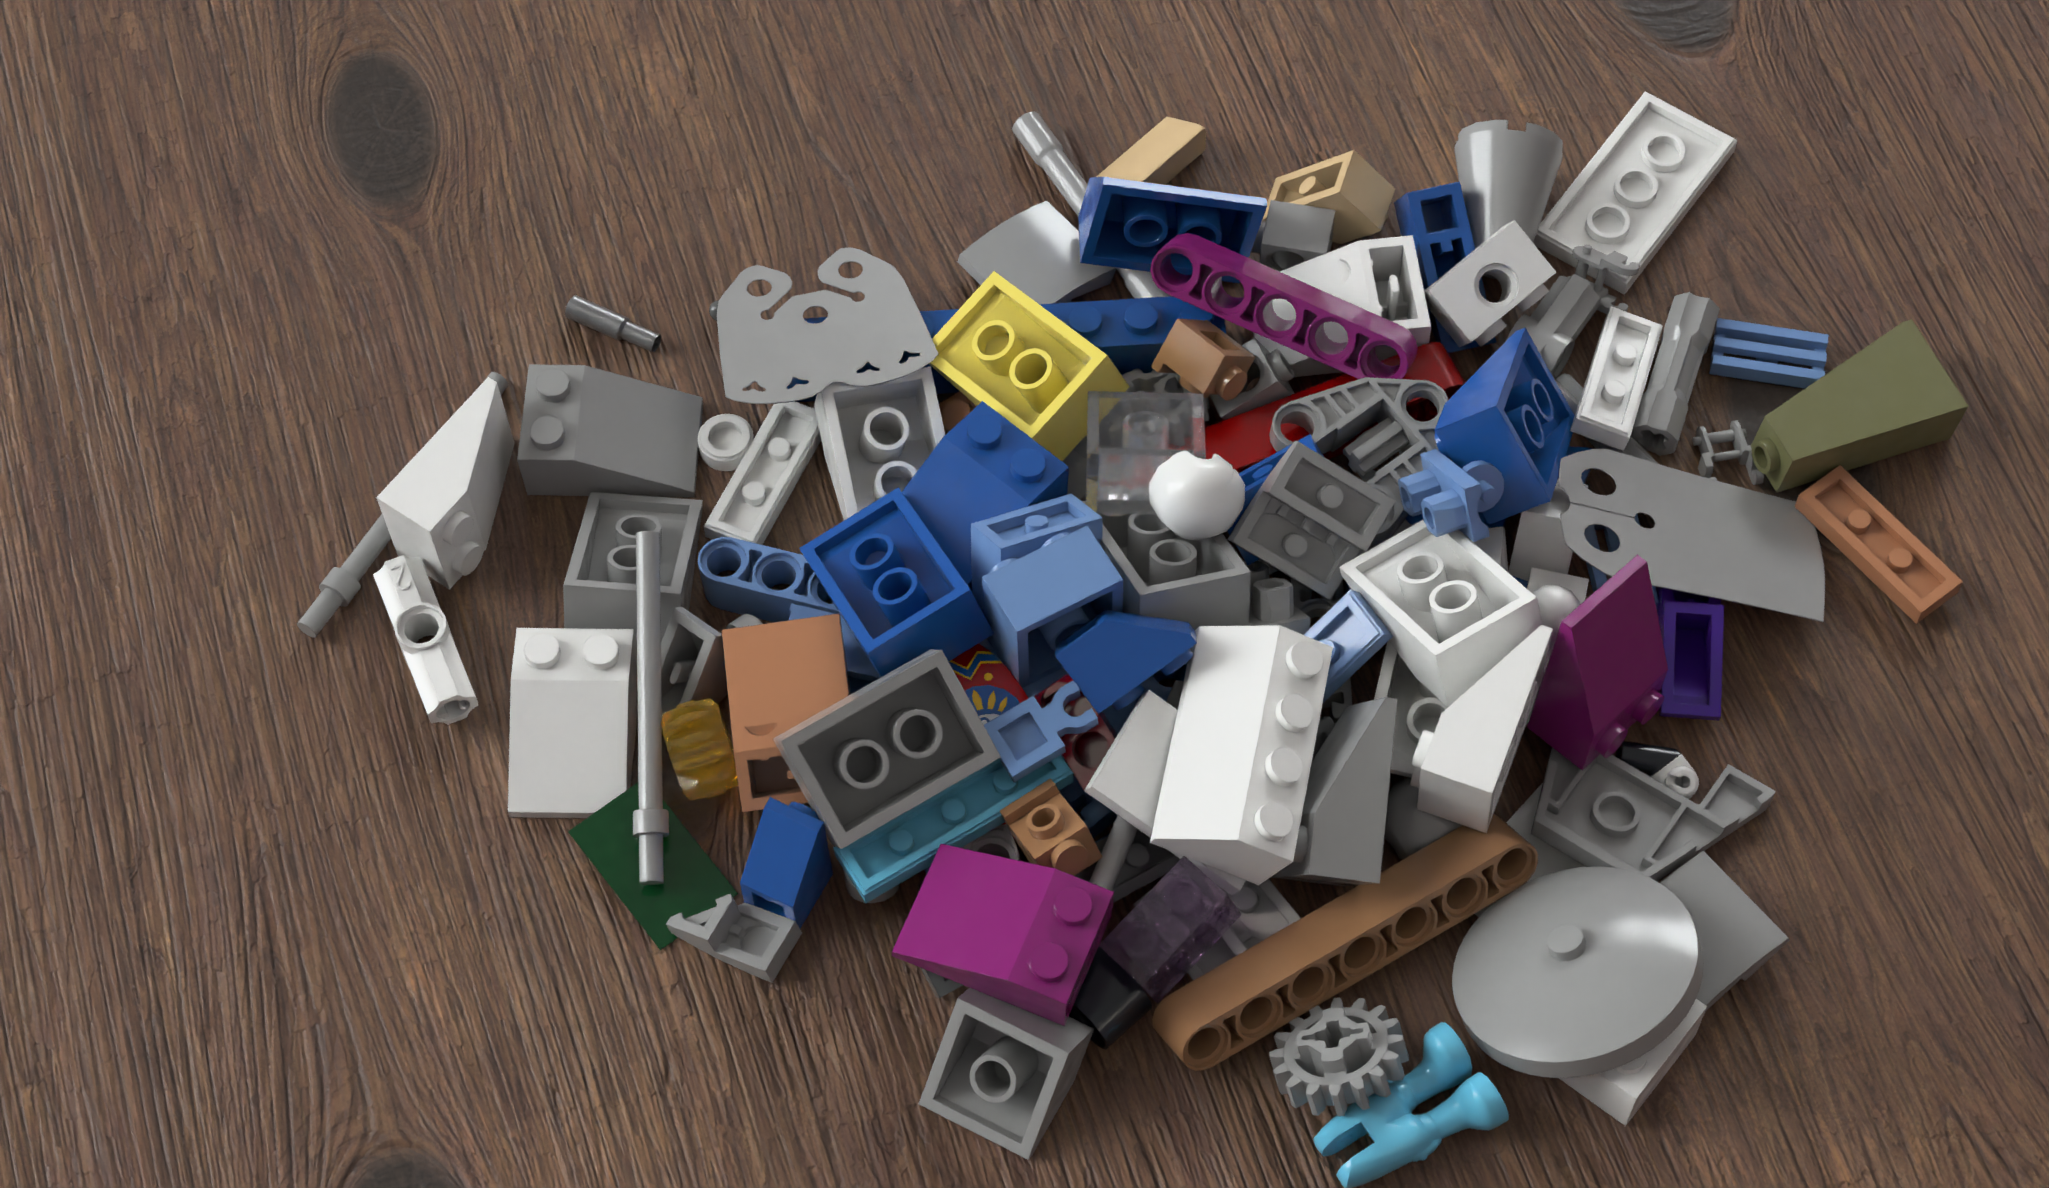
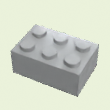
M1149 488L1082 501L1103 517V534L1100 545L1123 578L1124 613L1189 622L1194 630L1199 626H1249L1251 571L1222 533L1203 540H1188L1177 536L1160 520L1151 506Z
M934 649L928 650L773 738L810 807L817 813L819 819L824 822L829 841L840 849L1001 758L943 651Z

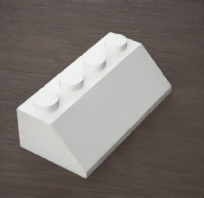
M1281 625L1199 626L1195 630L1197 644L1190 649L1194 655L1187 663L1150 843L1260 885L1294 860L1333 647Z

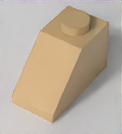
M1355 150L1277 177L1262 221L1267 219L1271 200L1335 210L1332 242L1343 244L1364 236H1371L1382 230L1388 218V209L1395 188Z

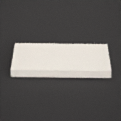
M1644 92L1540 223L1533 242L1534 245L1575 268L1577 267L1578 259L1574 258L1572 251L1577 246L1590 245L1593 249L1606 255L1616 251L1627 256L1626 265H1630L1631 262H1636L1640 265L1637 275L1625 276L1607 269L1604 280L1605 285L1625 295L1734 153L1737 140L1661 99ZM1589 265L1587 275L1596 279L1599 269Z

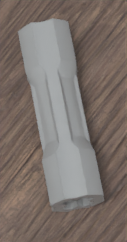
M1690 292L1674 296L1664 326L1661 346L1646 392L1642 395L1631 436L1646 451L1656 453L1659 456L1674 453L1688 411L1691 392L1703 355L1707 352L1720 310L1710 298L1699 297Z

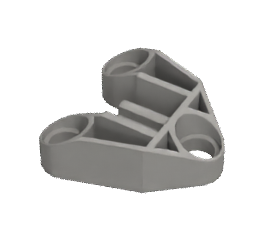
M1364 377L1282 405L1275 412L1269 433L1270 443L1277 452L1293 444L1294 442L1284 437L1280 427L1282 424L1290 423L1307 430L1312 435L1322 454L1329 451L1333 453L1377 422L1378 425L1343 449V454L1349 460L1348 465L1355 473L1359 471L1362 476H1365L1401 450L1403 452L1375 472L1374 477L1366 482L1396 500L1384 520L1385 522L1369 546L1375 547L1391 538L1409 515L1402 506L1398 479L1423 471L1420 454L1434 449L1438 450L1434 435L1435 427L1443 407L1448 401V397L1440 386L1427 380ZM1421 397L1430 400L1437 409V416L1430 421L1421 422L1413 419L1406 410V404L1409 400Z

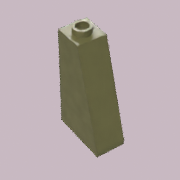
M1911 319L1900 323L1764 417L1751 444L1752 458L1757 469L1767 476L1776 493L1819 480L1839 465L1848 471L1950 439L1969 406Z

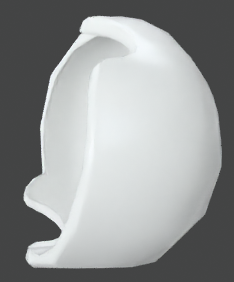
M1182 451L1173 455L1157 468L1149 483V500L1160 520L1177 536L1188 540H1203L1226 532L1234 524L1244 506L1245 484L1237 470L1233 469L1232 465L1218 454H1213L1212 459H1201L1188 451Z

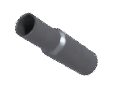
M574 295L567 304L565 310L566 318L614 339L626 340L651 352H655L661 343L662 337L660 334L632 323L628 317L582 297Z

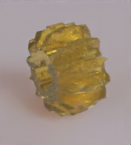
M711 698L698 701L693 699L678 704L676 708L663 713L660 722L663 730L662 734L679 786H681L686 797L691 801L702 798L710 799L738 786L733 745L719 705Z

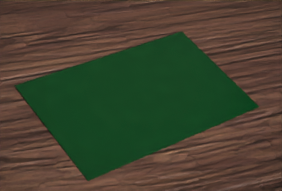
M637 782L569 830L568 833L657 947L662 950L678 938L670 932L666 925L671 916L682 913L685 918L716 907L715 899L728 894L735 897L738 893L664 800L663 809L669 811V836L663 837L664 883L658 885H643L639 883V838L633 836V811L639 809Z

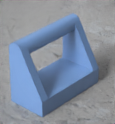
M1071 493L971 523L972 593L981 610L984 611L982 576L988 574L995 565L1009 558L1019 559L1040 549L1051 537L1063 532L1072 533L1087 525L1100 544L1103 534V517Z

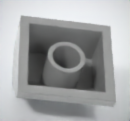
M969 988L957 998L919 1105L1028 1160L1035 1152L1070 1090L1094 1029L1071 1017H1068L1065 1026Z

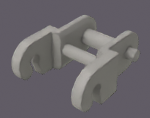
M1590 245L1575 247L1572 255L1578 259L1576 275L1586 279L1589 265L1599 269L1595 283L1591 282L1594 291L1601 296L1597 310L1607 314L1612 306L1627 312L1628 305L1625 303H1619L1618 306H1614L1617 297L1608 294V289L1603 287L1607 269L1621 275L1634 276L1637 275L1640 265L1636 262L1626 265L1628 257L1616 251L1606 255L1593 249Z
M1738 420L1731 421L1729 430L1707 433L1704 426L1697 427L1696 437H1693L1692 441L1694 446L1698 445L1701 453L1698 465L1700 476L1717 481L1716 477H1711L1713 463L1738 458L1740 465H1746L1751 483L1753 485L1762 484L1764 474L1754 464L1751 445H1747L1745 439L1747 436L1746 429L1741 428ZM1732 441L1735 450L1714 454L1712 444Z

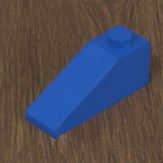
M1460 181L1408 192L1393 202L1401 236L1413 235L1424 290L1475 250ZM1481 277L1479 281V291L1482 297L1486 299L1484 285ZM1428 309L1431 328L1436 342L1443 344L1448 353L1480 347L1475 340L1459 347ZM1493 337L1483 346L1496 343V338Z

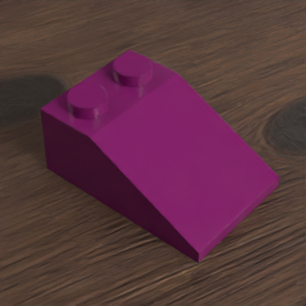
M1638 554L1561 621L1527 725L1528 729L1581 770L1585 769L1600 754L1604 758L1610 757L1623 743L1628 733L1627 729L1636 721L1642 725L1647 723L1656 714L1664 701V696L1660 694V690L1666 677L1668 666L1648 564Z
M940 844L895 943L892 956L1065 1026L1112 916L1114 892L1055 868Z

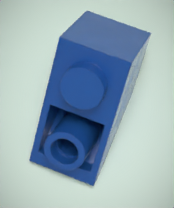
M1103 610L1057 643L1055 657L1099 714L1110 705L1116 711L1129 705L1144 692L1145 689L1141 683L1159 670H1161L1164 676H1167L1182 667L1193 657L1194 654L1190 648L1197 644L1196 632L1189 622Z
M770 797L763 809L740 880L744 903L746 902L794 920L799 928H801L833 875L825 824L819 819L815 811L801 803L791 802L787 805Z

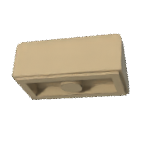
M1165 117L1096 177H1110L1166 185L1205 151L1206 129L1197 123Z

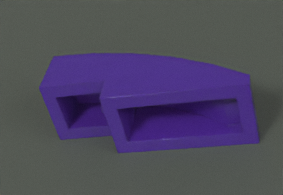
M1656 587L1659 600L1657 615L1668 671L1660 690V694L1664 696V701L1659 708V716L1719 721L1721 718L1724 605H1721V599Z

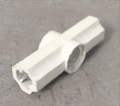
M402 555L384 562L383 567L373 574L430 722H441L449 725L467 718L468 713L478 706V701L456 648L447 619L440 608L421 558H409ZM425 636H435L428 642L416 643Z

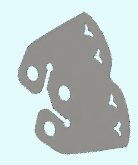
M840 248L819 266L817 273L822 283L852 293L862 292L865 296L862 301L855 302L850 297L828 290L796 295L785 302L774 313L772 319L764 320L761 318V313L765 310H770L792 289V280L784 272L760 265L751 266L743 270L718 301L716 316L725 397L737 402L776 404L799 401L815 396L834 382L859 387L886 383L922 369L931 363L939 353L900 273L886 261L856 248ZM856 262L862 266L863 271L858 277L844 278L839 274L838 269L844 263ZM756 280H765L771 284L772 289L767 295L756 297L748 293L747 287ZM822 307L827 311L828 316L824 321L813 324L805 321L803 314L808 308ZM904 351L920 354L916 357H909L904 363H899ZM866 363H870L872 366L880 369L879 371L869 369L863 373H857V370L863 368ZM793 378L809 381L807 384H796L790 389L787 388ZM753 382H757L760 387L766 390L763 392L755 389L743 391V388L749 387Z

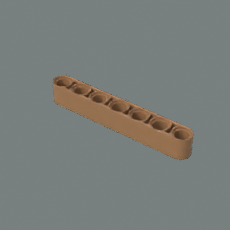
M1495 814L1492 816L1487 833L1462 825L1382 871L1379 884L1356 886L1169 994L1159 1003L1154 1011L1152 1018L1153 1028L1188 1068L1194 1071L1211 1068L1518 889L1534 874L1538 864V853L1533 845Z

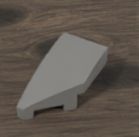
M731 894L715 899L716 907L688 918L679 913L671 916L667 921L666 925L670 932L680 939L727 964L771 983L775 980L802 934L796 921L746 902L737 905Z

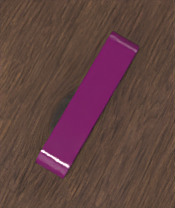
M1185 233L1175 236L1156 253L1152 260L1150 269L1152 279L1157 287L1165 293L1357 379L1364 377L1402 379L1416 359L1418 350L1416 339L1403 326L1198 235ZM1171 253L1183 254L1190 260L1193 267L1192 275L1180 274L1174 269L1171 263ZM1222 276H1232L1238 279L1243 285L1244 297L1236 298L1227 294L1222 287ZM1280 298L1290 302L1295 309L1296 319L1284 320L1277 316L1273 310V299ZM1336 322L1343 326L1348 335V342L1337 343L1330 340L1324 332V323ZM1387 345L1395 349L1399 354L1400 364L1389 366L1380 362L1376 356L1375 347Z

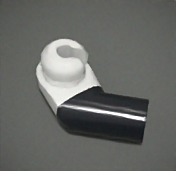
M1624 740L1616 750L1615 757L1687 799L1696 793L1699 786V778L1688 761L1677 749Z

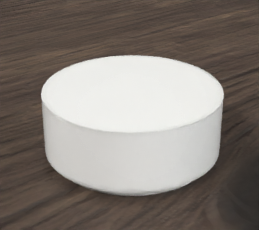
M720 414L708 419L701 426L698 433V446L703 461L715 470H736L745 453L751 447L754 439L753 430L744 418L734 414Z

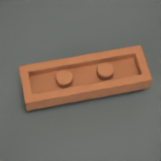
M1841 465L1798 495L1795 508L1916 624L1959 592L1963 581Z

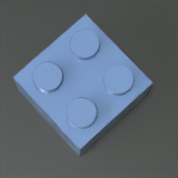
M1088 525L1072 533H1059L1048 539L1040 549L1019 559L1009 558L995 565L988 574L982 576L984 616L994 632L987 639L1002 663L1009 669L1022 688L1064 668L1055 657L1057 643L1103 610L1123 612V578Z

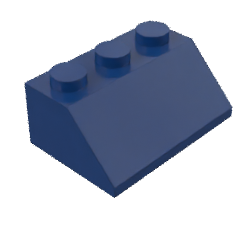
M1110 177L1089 178L1078 216L1080 263L1151 272V263L1156 253L1172 238L1185 233L1198 235L1249 258L1267 208V200L1261 197ZM1171 253V263L1174 269L1180 274L1192 275L1193 267L1190 260L1183 254ZM1222 276L1221 281L1240 283L1235 277Z

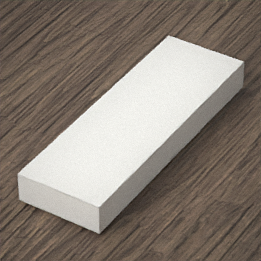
M1610 307L1603 323L1572 423L1571 432L1624 451L1632 433L1663 325L1618 308Z
M795 401L773 404L704 525L705 537L710 539L732 537L763 545L821 441L814 408Z

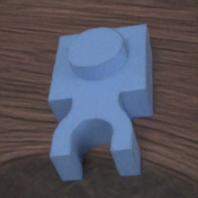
M1074 681L1061 687L1054 695L1051 703L1043 708L1040 707L1033 695L984 724L986 731L1001 756L999 760L1013 783L1065 753V745L1060 737L1065 734L1084 733L1098 725V717L1092 708L1077 717L1070 716L1065 712V706L1070 701L1081 696L1080 689Z

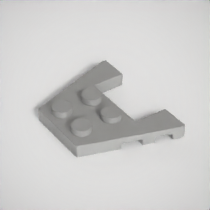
M1551 747L1530 834L1586 867L1625 869L1640 873L1658 882L1700 852L1705 851L1766 811L1776 791L1728 764L1700 804H1696L1613 755L1604 758L1600 754L1585 769L1581 770Z

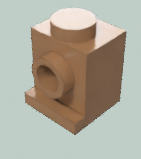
M1177 319L1151 367L1158 373H1177L1181 376L1179 380L1181 386L1197 396L1208 398L1210 394H1218L1224 400L1229 401L1234 399L1243 390L1247 382L1246 373L1256 356L1208 320Z
M1051 778L1000 810L1020 851L1032 864L1055 868L1075 876L1102 858L1087 825L1061 795Z

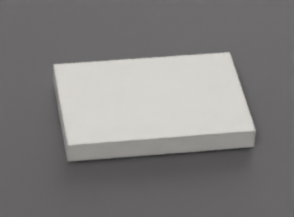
M1148 690L1139 698L1084 791L1151 838L1178 710L1151 690ZM1170 851L1231 895L1239 892L1246 881Z

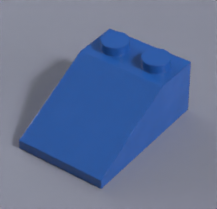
M1523 328L1515 331L1445 403L1435 427L1434 435L1438 450L1461 469L1473 461L1482 460L1491 463L1502 473L1504 491L1500 500L1494 507L1482 512L1488 524H1492L1551 501L1559 477L1561 458L1566 456L1573 432L1570 430L1575 415L1527 329Z
M982 401L941 439L903 489L902 493L972 592L971 523L1067 495L1069 466Z
M899 487L799 548L880 678L930 649L942 650L949 662L994 634L970 588Z

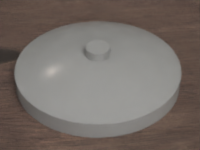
M1595 866L1578 867L1553 872L1530 880L1494 902L1471 926L1458 949L1453 966L1452 990L1457 1009L1466 1030L1478 1047L1489 1057L1506 1067L1529 1075L1549 1078L1582 1077L1612 1070L1641 1057L1664 1041L1680 1025L1690 1011L1700 990L1704 967L1703 951L1689 911L1682 901L1664 885L1650 877L1625 869Z

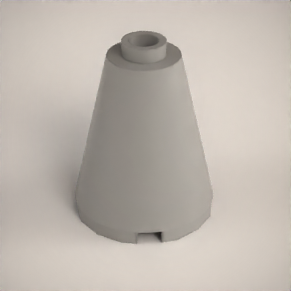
M1490 120L1476 122L1462 128L1458 133V141H1456L1454 147L1456 166L1475 249L1501 227L1514 220L1530 240L1534 242L1563 159V141L1553 131L1526 122V132L1508 130V120ZM1483 274L1485 277L1496 279L1492 275Z

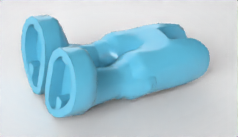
M1440 1022L1429 1029L1424 1035L1423 1059L1421 1063L1405 1075L1403 1080H1387L1391 1092L1387 1098L1375 1093L1368 1097L1370 1108L1366 1110L1361 1109L1356 1102L1352 1103L1347 1107L1344 1116L1336 1115L1317 1133L1313 1141L1315 1147L1323 1156H1330L1349 1146L1365 1134H1369L1374 1143L1350 1158L1341 1166L1336 1174L1344 1188H1354L1376 1180L1410 1162L1426 1160L1440 1145L1442 1139L1469 1128L1489 1131L1497 1128L1509 1120V1114L1500 1093L1488 1077L1481 1072L1471 1076L1472 1063L1464 1044L1447 1023ZM1461 1084L1447 1100L1432 1110L1423 1114H1412V1111L1418 1104Z

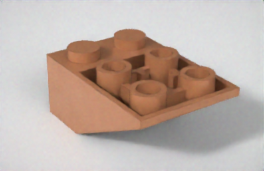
M840 613L723 629L722 638L733 751L742 812L764 809L770 797L787 805L791 802L808 803L773 738L851 695Z

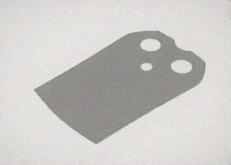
M1608 449L1585 450L1561 458L1559 487L1565 491L1570 502L1568 510L1560 514L1565 545L1599 571L1612 577L1638 554L1647 561L1652 586L1727 600L1824 622L1825 571L1821 546L1816 527L1795 508L1796 501L1712 480ZM1588 469H1598L1607 473L1615 481V492L1607 496L1593 493L1583 484L1581 479L1582 473ZM1638 513L1649 515L1654 520L1655 526L1651 529L1641 527L1636 522L1635 515ZM1594 524L1611 529L1619 538V548L1613 552H1603L1594 548L1586 540L1585 529Z

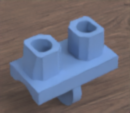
M1434 449L1420 454L1423 471L1398 479L1404 511L1412 517L1423 514V520L1428 531L1435 537L1456 530H1460L1473 542L1490 537L1488 526L1481 521L1478 512H1484L1494 507L1504 491L1502 473L1491 463L1482 460L1473 461L1461 469L1440 451Z

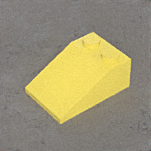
M995 271L992 272L932 338L939 354L929 365L976 406L983 401L1061 461L1070 454L1130 387L1107 354Z

